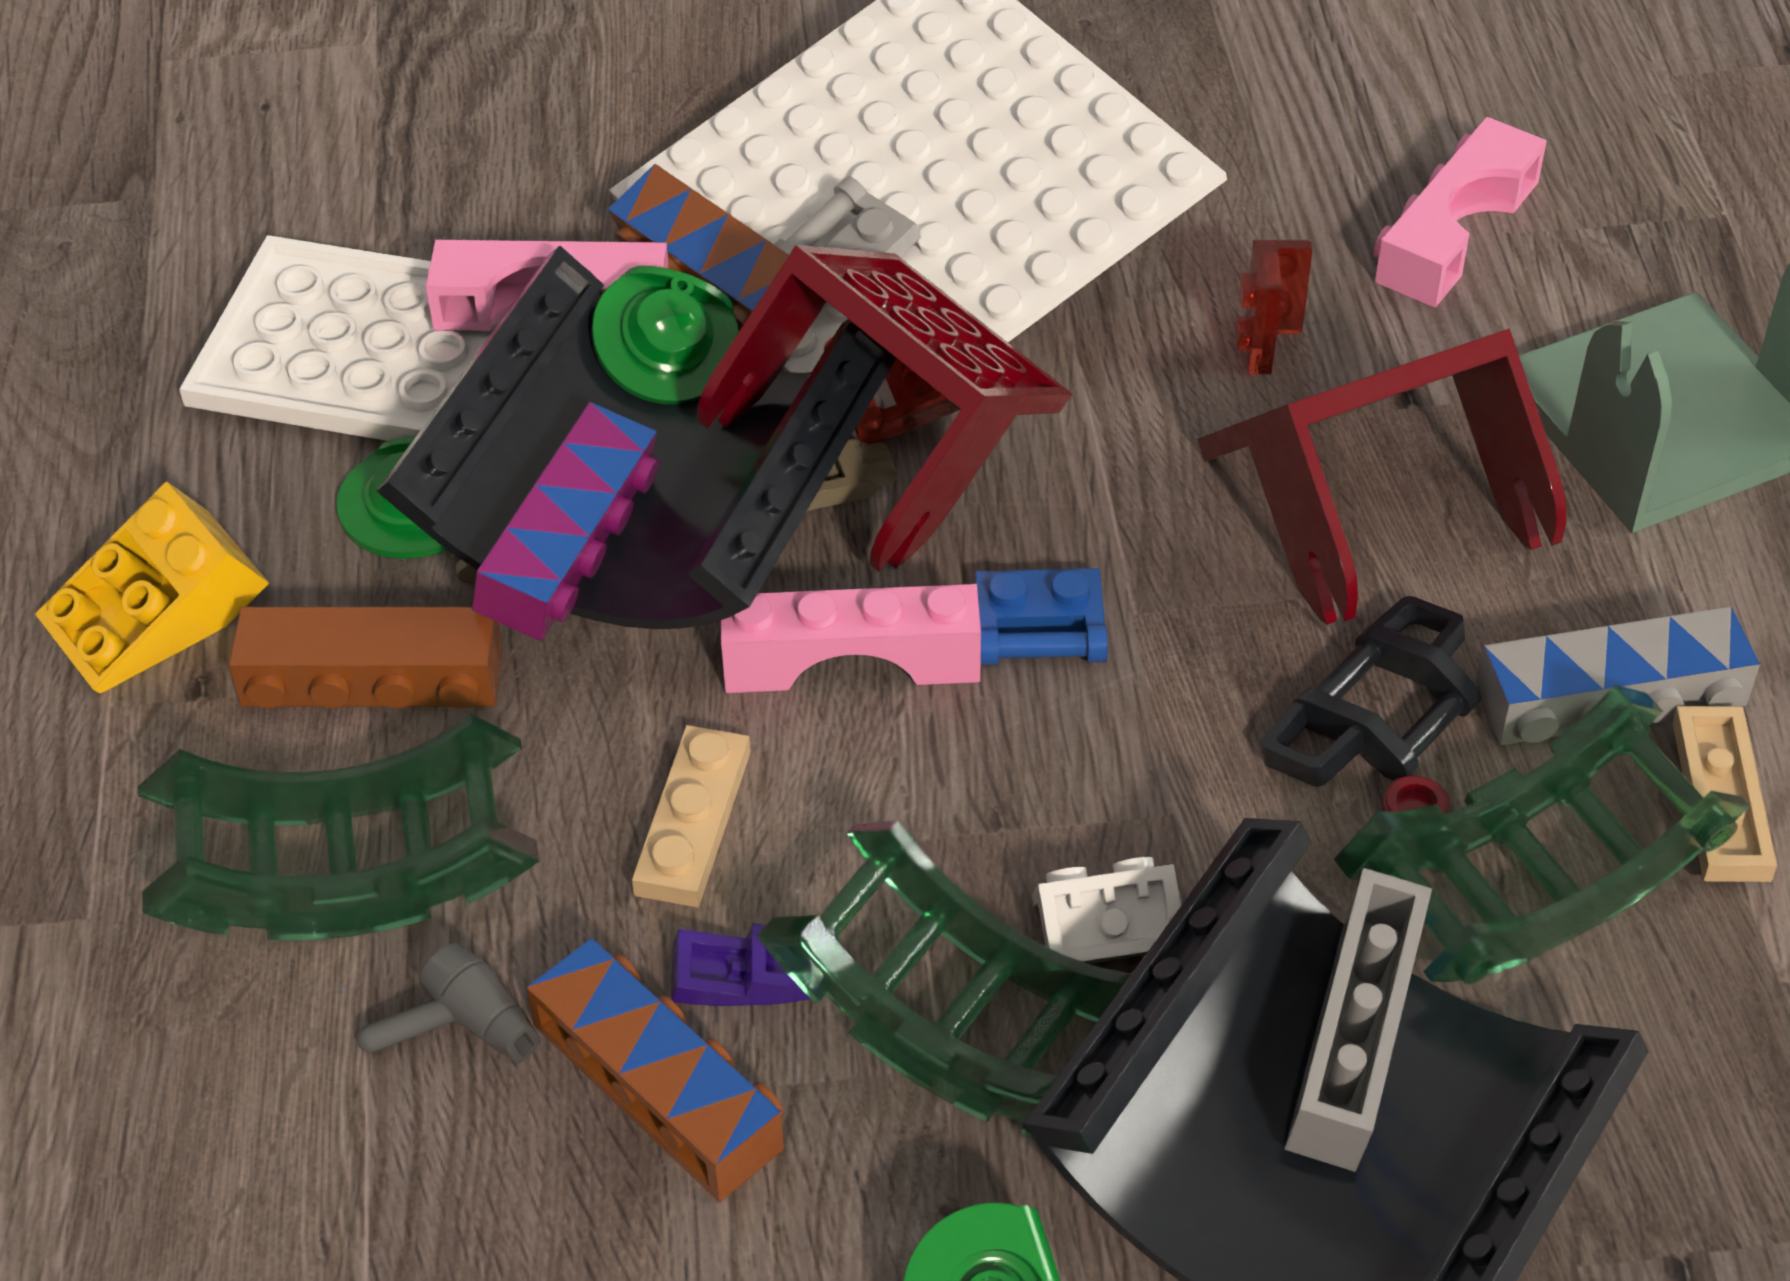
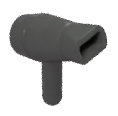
M452 943L441 948L427 961L422 969L419 981L431 997V1001L362 1027L357 1034L358 1046L365 1052L373 1053L456 1021L516 1064L530 1056L541 1041L524 1010L519 1006V1003L491 967L459 943Z

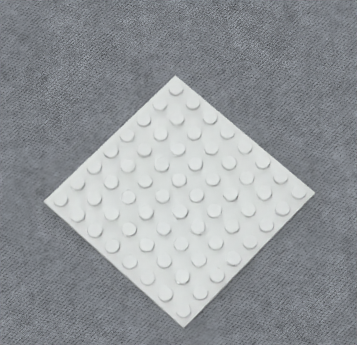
M876 0L609 189V191L617 201L654 164H657L774 244L778 239L786 241L835 195L834 187L846 176H851L869 194L917 224L921 238L901 258L1005 341L1009 342L1227 180V176L1224 170L1019 1ZM849 212L813 247H824L857 215ZM825 303L783 367V370L795 373L812 372L837 329L848 318ZM897 358L856 426L851 438L859 440L862 446L872 444L940 392Z

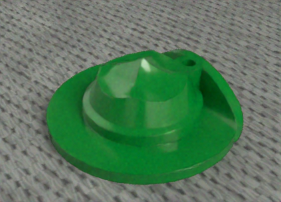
M656 266L633 267L622 274L618 280L614 281L603 293L597 304L591 328L592 343L596 356L605 372L617 385L643 400L669 405L685 404L701 398L702 391L713 371L739 333L734 308L727 295L697 277Z
M415 437L397 438L382 443L373 454L365 458L363 462L359 463L347 475L339 489L336 503L343 531L356 545L373 554L389 558L412 559L434 555L447 550L376 492Z
M984 1203L958 1210L936 1223L921 1238L913 1250L906 1265L902 1281H1061L1040 1216L1033 1207L1027 1205L1016 1206L1006 1203Z

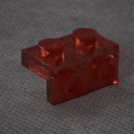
M1253 240L1250 272H1242L1240 277L1241 308H1246L1245 316H1237L1235 331L1236 350L1246 351L1249 375L1272 374L1277 334H1299L1303 331L1312 260V244L1309 240Z

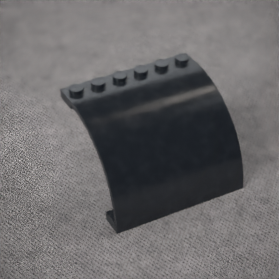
M560 245L547 256L376 492L449 552L478 570L589 402H592L657 431L652 457L659 459L660 463L657 474L645 494L636 491L631 499L633 501V508L623 531L618 536L610 533L605 540V555L596 574L591 579L583 576L576 586L579 588V592L570 614L598 622L645 629H682L707 625L729 618L749 608L897 358L847 319L837 329L812 372H780L762 398L728 428H725L718 422L723 412L722 410L709 428L706 429L698 422L700 399L675 405L653 403L628 393L608 376L596 356L591 334L594 312L603 295L601 289L604 284Z
M1244 818L1023 1124L1044 1154L1079 1195L1119 1234L1179 1281H1517L1649 1052L1640 1032L1575 1024L1571 1032L1532 1025L1480 1008L1411 974L1373 1133L1356 1172L1284 1150L1344 924L1322 905L1292 872V869L1311 844V840L1301 821Z

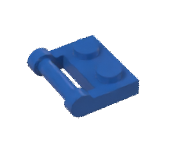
M1100 568L975 571L981 627V665H999V659L1084 656L1087 657V663L1107 662V628L1104 619Z

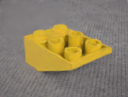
M166 481L35 615L91 688L102 694L226 628L240 614L241 607H246L269 582L208 510Z

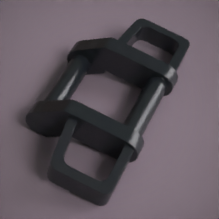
M1406 596L1400 599L1355 639L1356 648L1316 688H1306L1292 702L1289 709L1263 737L1261 745L1265 765L1309 785L1319 787L1328 783L1355 756L1363 751V755L1384 777L1394 781L1400 777L1411 775L1418 767L1417 758L1458 715L1462 717L1467 716L1481 700V694L1477 686L1450 658L1465 640L1463 616L1413 596ZM1418 624L1440 632V634L1431 644H1428L1400 632L1408 625ZM1374 665L1425 685L1426 689L1437 700L1401 738L1378 714L1341 699ZM1304 727L1336 740L1323 753L1317 756H1308L1288 747Z

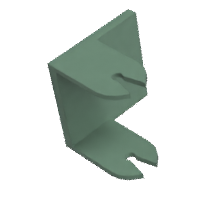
M1790 263L1781 279L1759 357L1697 292L1519 355L1546 435L1631 533L1790 473Z

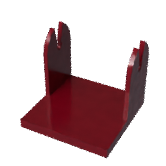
M795 245L709 378L702 391L698 405V422L708 429L723 410L718 422L725 428H728L746 414L775 381L825 303L828 302L961 409L876 535L870 552V565L878 572L886 562L897 569L915 554L940 526L1017 415L1060 413L1072 396V393L897 254Z
M1510 328L1284 405L1197 439L1204 461L1249 446L1292 574L1307 603L1326 625L1337 621L1332 596L1344 622L1355 618L1358 604V583L1352 555L1308 429L1309 425L1452 376L1493 497L1503 519L1513 533L1530 550L1542 546L1535 513L1551 546L1562 542L1567 523L1564 489Z

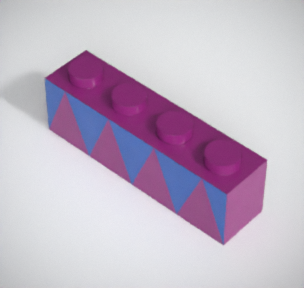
M589 402L478 569L472 611L539 641L543 640L555 620L564 623L577 600L579 588L576 586L583 576L591 579L601 565L606 551L605 540L610 533L617 536L620 535L626 526L633 508V501L631 499L636 491L645 494L654 481L660 463L659 459L652 457L657 431Z

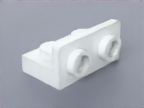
M1139 857L1114 863V873L1088 877L1086 867L1065 868L1047 873V883L1037 885L1032 893L1034 908H1039L1049 970L1145 956L1181 906L1174 864L1154 867L1152 857Z

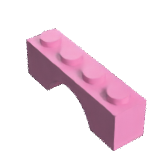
M1486 117L1471 135L1464 134L1457 144L1453 157L1446 165L1442 163L1437 165L1423 192L1420 195L1413 194L1405 204L1399 220L1393 226L1386 225L1380 232L1373 250L1374 257L1378 258L1375 282L1436 308L1463 273L1470 233L1456 220L1469 214L1486 211L1514 213L1539 182L1547 140Z
M435 240L426 283L433 330L491 331L510 309L547 256L560 245L604 284L601 292L604 293L614 281L618 280L622 274L633 267L656 266L669 269L667 243Z
M977 584L758 593L749 608L721 620V648L725 692L788 691L797 677L807 668L820 661L843 655H869L891 661L903 668L912 677L916 685L980 682L981 627Z

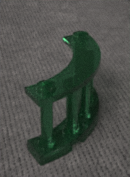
M1615 685L1582 718L1549 744L1550 751L1554 756L1524 777L1516 768H1513L1498 778L1468 792L1464 800L1467 806L1445 814L1436 804L1408 811H1377L1334 858V861L1349 879L1359 880L1363 868L1429 888L1432 887L1419 871L1432 868L1434 872H1444L1485 923H1469L1464 927L1432 888L1424 923L1445 949L1423 972L1431 982L1463 981L1465 984H1473L1487 975L1524 964L1615 917L1672 877L1703 850L1706 852L1714 851L1729 841L1738 828V824L1735 821L1750 805L1742 796L1712 790L1703 797L1648 737L1650 734L1649 725L1663 710L1646 692ZM1618 754H1628L1683 815L1680 821L1645 849L1642 848L1589 787L1591 784L1590 777ZM1557 802L1562 806L1569 805L1621 864L1620 867L1582 890L1526 826L1529 820ZM1492 841H1495L1497 844L1506 843L1556 903L1516 917L1465 854Z
M470 713L452 728L410 750L362 765L333 770L310 772L254 770L208 760L179 749L138 785V797L174 809L177 861L142 891L143 914L174 925L225 936L230 925L266 929L267 940H321L375 933L421 922L432 918L430 907L455 899L461 895H464L468 903L480 899L513 881L540 862L537 840L498 822L491 770L522 749L521 739ZM466 785L471 826L451 839L433 847L427 801ZM401 809L406 858L369 869L357 870L352 818ZM202 817L247 824L250 872L231 869L205 861ZM325 822L330 874L311 876L279 875L275 825H312Z
M899 821L854 824L848 830L847 835L866 858V861L819 916L773 917L757 937L778 964L816 1004L826 995L841 1011L850 1017L855 1024L848 1033L886 1064L932 1094L986 1122L997 1112L1024 1123L1058 1076L1033 1070L1075 1014L1097 1022L1132 973L1108 970L1060 954L1037 943L993 916L958 888L930 861L919 848L915 837L903 828ZM884 881H886L920 917L873 974L870 975L841 946L838 936ZM942 934L970 957L981 963L982 966L938 1021L929 1022L897 999L893 993ZM1006 979L1043 998L1048 1003L1006 1058L998 1059L959 1039ZM1023 1125L1021 1128L1023 1136L1034 1139L1025 1125Z

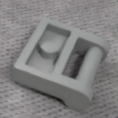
M846 176L834 187L835 195L786 241L778 239L774 245L789 255L795 245L814 246L849 212L857 216L824 246L825 248L895 253L901 257L921 236L914 221L869 194L853 177Z

